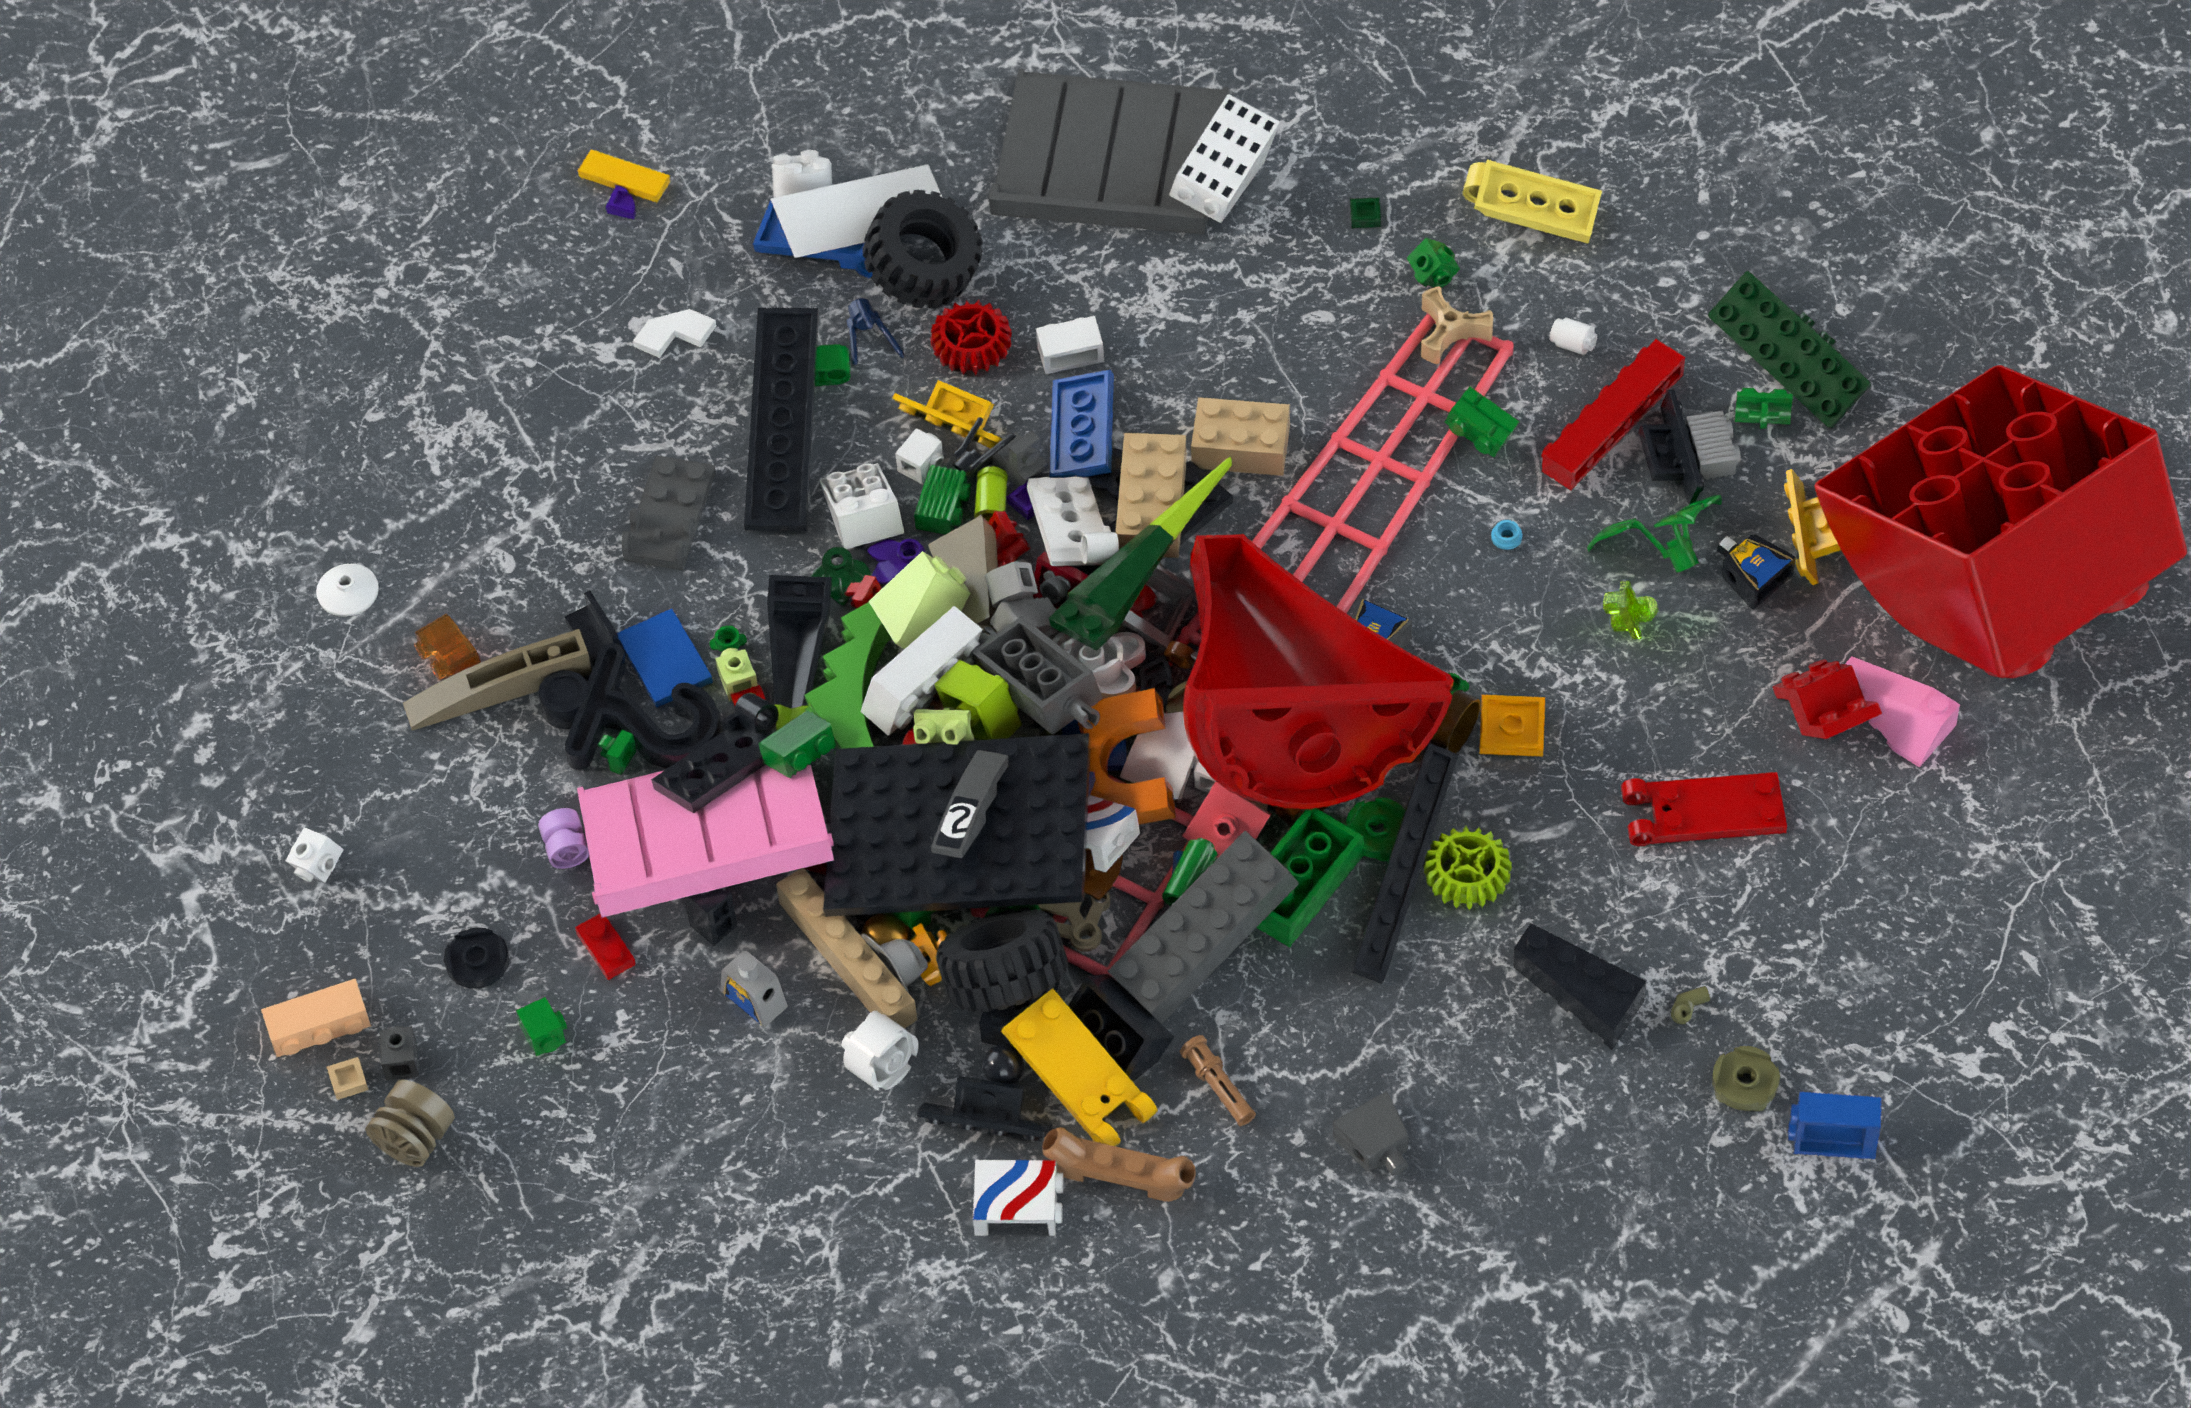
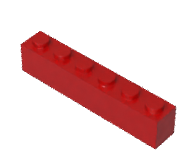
M1657 339L1648 347H1643L1630 366H1624L1619 372L1617 379L1611 385L1607 384L1604 386L1598 398L1592 404H1587L1582 409L1573 424L1568 423L1562 430L1560 437L1554 443L1550 442L1546 445L1541 454L1542 472L1571 491L1667 391L1684 376L1685 357Z

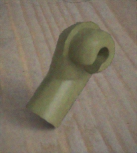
M1702 986L1678 994L1670 1011L1673 1021L1678 1024L1687 1023L1692 1018L1695 1006L1709 1002L1710 994L1707 987Z

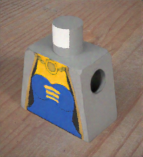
M742 951L721 971V992L764 1028L788 1007L778 977L748 951Z

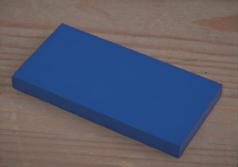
M1111 369L1053 380L1050 478L1088 477L1111 472L1114 375Z

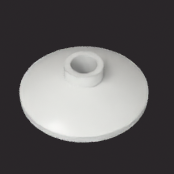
M343 564L327 571L321 577L316 591L318 601L325 611L336 616L348 617L367 610L375 602L379 586L375 575L368 568L358 564Z

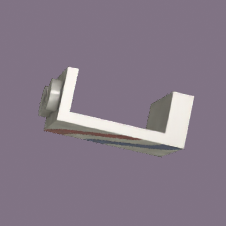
M1089 795L1086 848L1092 850L1095 869L1107 872L1140 834L1135 808Z
M975 1160L973 1205L975 1236H988L989 1223H1048L1049 1236H1056V1223H1062L1063 1216L1062 1203H1057V1193H1063V1173H1057L1056 1160Z

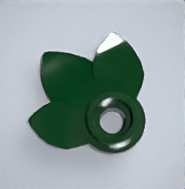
M833 547L827 550L823 555L822 564L811 574L812 577H832L831 598L841 606H845L850 599L849 596L845 595L850 583L862 582L865 575L872 576L867 565L861 561L854 560L851 553L843 547ZM835 557H841L843 562L840 565H834L832 560Z

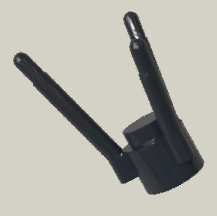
M979 417L961 446L953 453L957 458L953 462L954 468L959 471H965L967 481H970L977 476L980 469L993 464V456L1016 437V434L1011 433L982 456L974 449L968 452L966 449L983 422V418Z

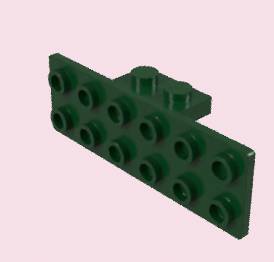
M1746 271L1708 313V317L1830 429L1840 421L1871 386V382L1833 346L1837 342L1824 330L1818 333L1813 328L1816 322L1804 311L1798 315L1749 271Z

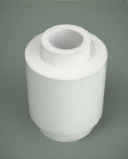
M1557 318L1551 328L1550 341L1555 342L1557 347L1585 355L1588 350L1592 351L1597 342V334L1594 333V327L1569 318Z

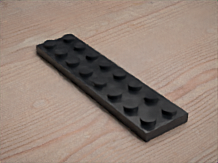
M758 308L744 513L745 530L806 531L819 324L818 308Z

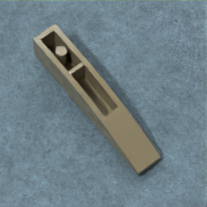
M580 629L490 658L458 672L403 702V706L411 730L413 731L538 692L544 678L560 670L574 671L582 677L591 675L590 659Z

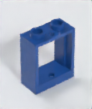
M1799 1092L1798 1105H1791V1116L1788 1126V1141H1794V1154L1875 1159L1881 1128V1097Z

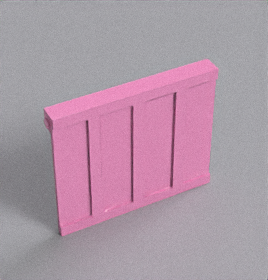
M807 764L806 768L801 770V772L797 771L796 775L793 774L791 778L765 765L695 813L690 812L654 790L651 779L663 771L584 790L583 787L577 788L595 883V891L592 892L595 905L598 904L602 918L834 860L831 846H834L832 835L827 833L811 764Z

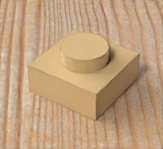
M359 1057L327 1066L337 1100L369 1090Z

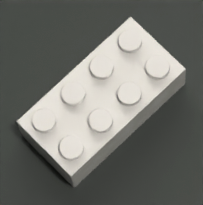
M953 606L872 677L860 712L888 736L897 728L900 730L905 728L917 709H926L931 704L933 696L938 693L934 684L959 660L970 665L974 664L971 651L981 645L978 641L983 629L957 607Z

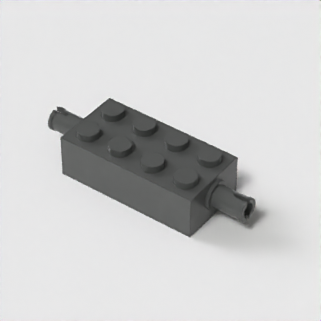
M1022 616L998 633L991 627L984 628L990 635L988 636L982 631L978 641L981 645L971 651L974 660L983 671L993 676L999 675L1007 682L1009 694L1017 707L1052 735L1074 719L1086 729L1093 728L1086 720H1089L1095 726L1098 724L1100 713L1093 709L1092 706L1102 700L1103 697L1094 674L1089 668Z

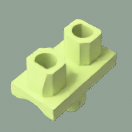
M945 707L943 710L917 709L913 713L915 722L913 730L916 743L945 742L946 744H958L960 741L974 740V735L971 731L970 710H955L953 707Z

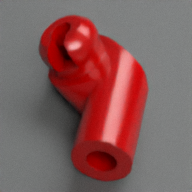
M1023 536L997 554L998 567L1016 562L1021 555L1031 549Z

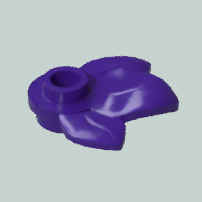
M888 539L872 545L867 551L873 558L879 561L872 576L877 578L879 584H888L922 551L925 552L924 547L915 539H905L900 543Z

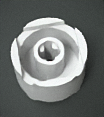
M805 150L801 152L800 156L782 154L773 157L774 198L832 185L831 162L829 159L819 157L818 151Z
M872 1011L855 1032L851 1031L844 1037L842 1041V1048L845 1049L844 1065L850 1072L874 1089L879 1090L880 1087L885 1090L891 1089L907 1075L912 1067L907 1063L911 1054L915 1057L917 1055L918 1040L912 1033L878 1011Z

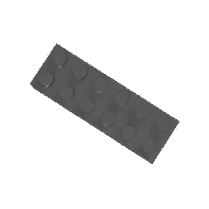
M1244 831L1108 972L1152 1016L1163 1024L1299 883L1276 858L1247 831Z

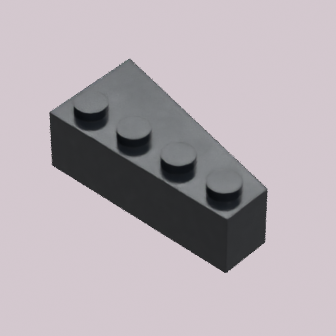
M1530 923L1514 947L1513 967L1543 993H1549L1558 1001V1005L1562 1009L1574 1014L1582 1021V1025L1591 1033L1594 1031L1604 1040V1044L1613 1050L1644 1003L1646 981Z

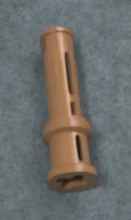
M1203 1035L1191 1038L1182 1046L1180 1050L1181 1056L1184 1059L1188 1058L1196 1069L1195 1075L1199 1079L1208 1082L1239 1126H1244L1255 1118L1256 1113L1223 1071V1061L1221 1058L1214 1056L1206 1045L1207 1039ZM1223 1087H1225V1089L1228 1091V1093L1231 1095V1097L1234 1099V1101H1235L1236 1103H1234V1102L1231 1100V1098H1230V1097L1228 1096V1094L1225 1092V1090L1223 1089Z

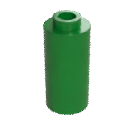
M1204 838L1188 841L1162 894V899L1169 906H1172L1215 862L1218 853L1210 841Z

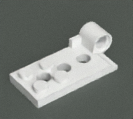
M1088 477L1028 478L1027 490L1051 566L1102 565L1119 551L1117 534L1111 532L1109 526H1104Z

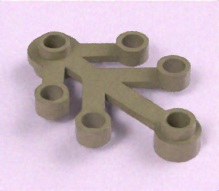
M1109 892L1103 897L1106 899L1103 903L1096 902V899L1091 896V908L1085 920L1079 912L1082 902L1038 905L1042 911L1067 917L1071 925L1056 922L1060 937L1070 939L1071 945L1075 949L1087 952L1096 949L1100 945L1102 932L1097 925L1102 912L1106 911L1111 905ZM1085 935L1091 937L1089 939H1081V937Z

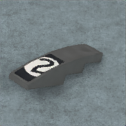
M977 750L965 769L945 810L931 846L932 853L958 858L964 856L986 823L985 812L997 795V782L1008 767V755Z

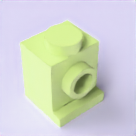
M729 648L724 650L720 657L715 658L718 674L729 701H731L730 694L758 686L756 673L752 668L746 649L738 651L736 648Z

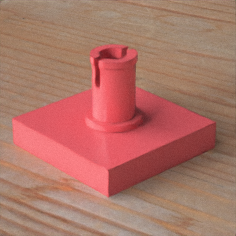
M1215 781L1182 837L1187 840L1204 838L1210 841L1218 853V858L1244 831H1247L1256 840L1271 814L1253 802L1228 791Z

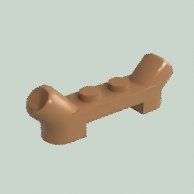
M1062 1127L1049 1131L1043 1141V1155L1050 1160H1056L1057 1172L1063 1173V1177L1084 1182L1085 1177L1141 1189L1147 1191L1148 1198L1161 1201L1177 1200L1182 1196L1185 1189L1190 1188L1195 1181V1165L1187 1156H1178L1171 1159L1077 1138Z

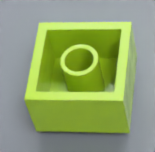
M959 660L934 684L944 708L953 707L955 710H970L971 731L977 740L1009 738L1022 725L1017 713L1018 708L1009 694V686L999 675L993 676L983 671L977 665H970Z

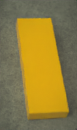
M592 149L578 169V174L581 178L611 188L619 185L627 189L629 194L658 203L671 182L668 174Z

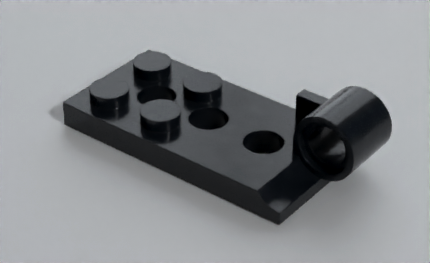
M754 693L742 695L735 705L734 713L722 720L724 731L651 779L654 790L690 812L695 813L766 765L763 763L759 742L773 734L770 730L774 728L778 721L779 712L777 707Z

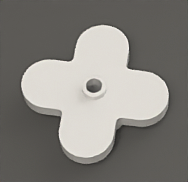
M1062 632L1053 638L1056 644L1093 672L1103 698L1136 691L1135 676L1130 669L1141 664L1146 657L1145 642L1138 634L1132 632L1116 633L1097 651Z

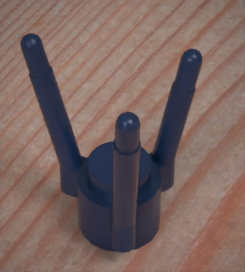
M859 298L849 304L848 312L850 318L846 320L849 328L853 365L858 363L856 328L858 327L860 330L872 329L874 323H876L900 358L905 356L899 344L880 319L878 312L873 311L868 299Z

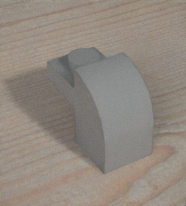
M1014 561L993 569L985 575L991 603L994 608H998L1004 600L1005 602L1018 599L1020 601L1022 599L1030 600L1033 598V594L1038 593L1031 563Z

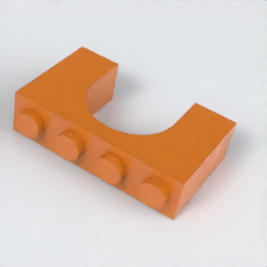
M1155 688L1103 698L1092 706L1093 709L1100 713V721L1096 726L1089 720H1086L1093 726L1092 729H1086L1078 722L1081 734L1089 733L1091 739L1090 771L1094 772L1096 781L1090 795L1135 808L1139 825L1176 818L1173 788L1165 777L1123 784L1110 779L1107 768L1111 752L1125 738L1166 729L1162 698Z

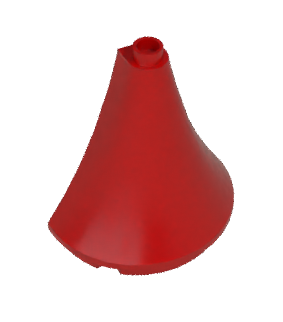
M1244 534L1196 535L1194 546L1190 553L1189 567L1197 596L1202 636L1197 659L1185 687L1183 717L1188 741L1196 758L1208 774L1225 789L1247 800L1289 809H1313L1350 801L1371 792L1384 784L1387 772L1394 766L1405 762L1411 763L1430 742L1445 717L1452 700L1450 691L1454 683L1450 674L1407 652L1341 611L1281 567Z

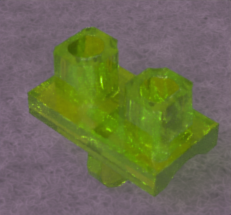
M1620 581L1619 591L1604 592L1603 609L1606 614H1611V626L1614 632L1629 631L1632 639H1641L1642 633L1639 629V623L1649 622L1657 615L1659 608L1656 600L1650 596H1640L1637 598L1630 581Z

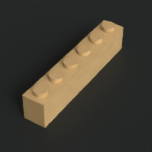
M804 868L798 869L776 883L779 904L870 1013L878 1011L904 1029L917 1021L915 1000L844 916H825L823 911L824 892Z

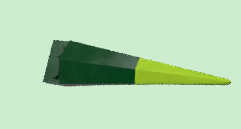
M1231 457L1223 461L1068 593L1069 599L1048 618L1051 627L1096 651L1102 647L1118 631L1143 587L1187 522L1232 466Z

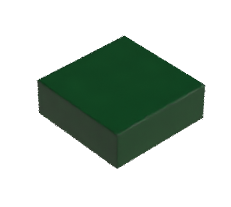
M1380 197L1350 199L1351 229L1381 227Z

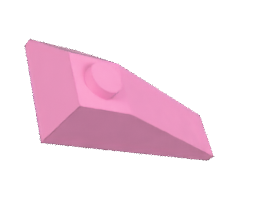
M1851 656L1845 664L1853 666L1865 701L1878 702L1882 712L1881 715L1869 720L1870 725L1883 734L1887 739L1888 746L1894 752L1916 766L1921 767L1956 726L1960 704L1933 687Z

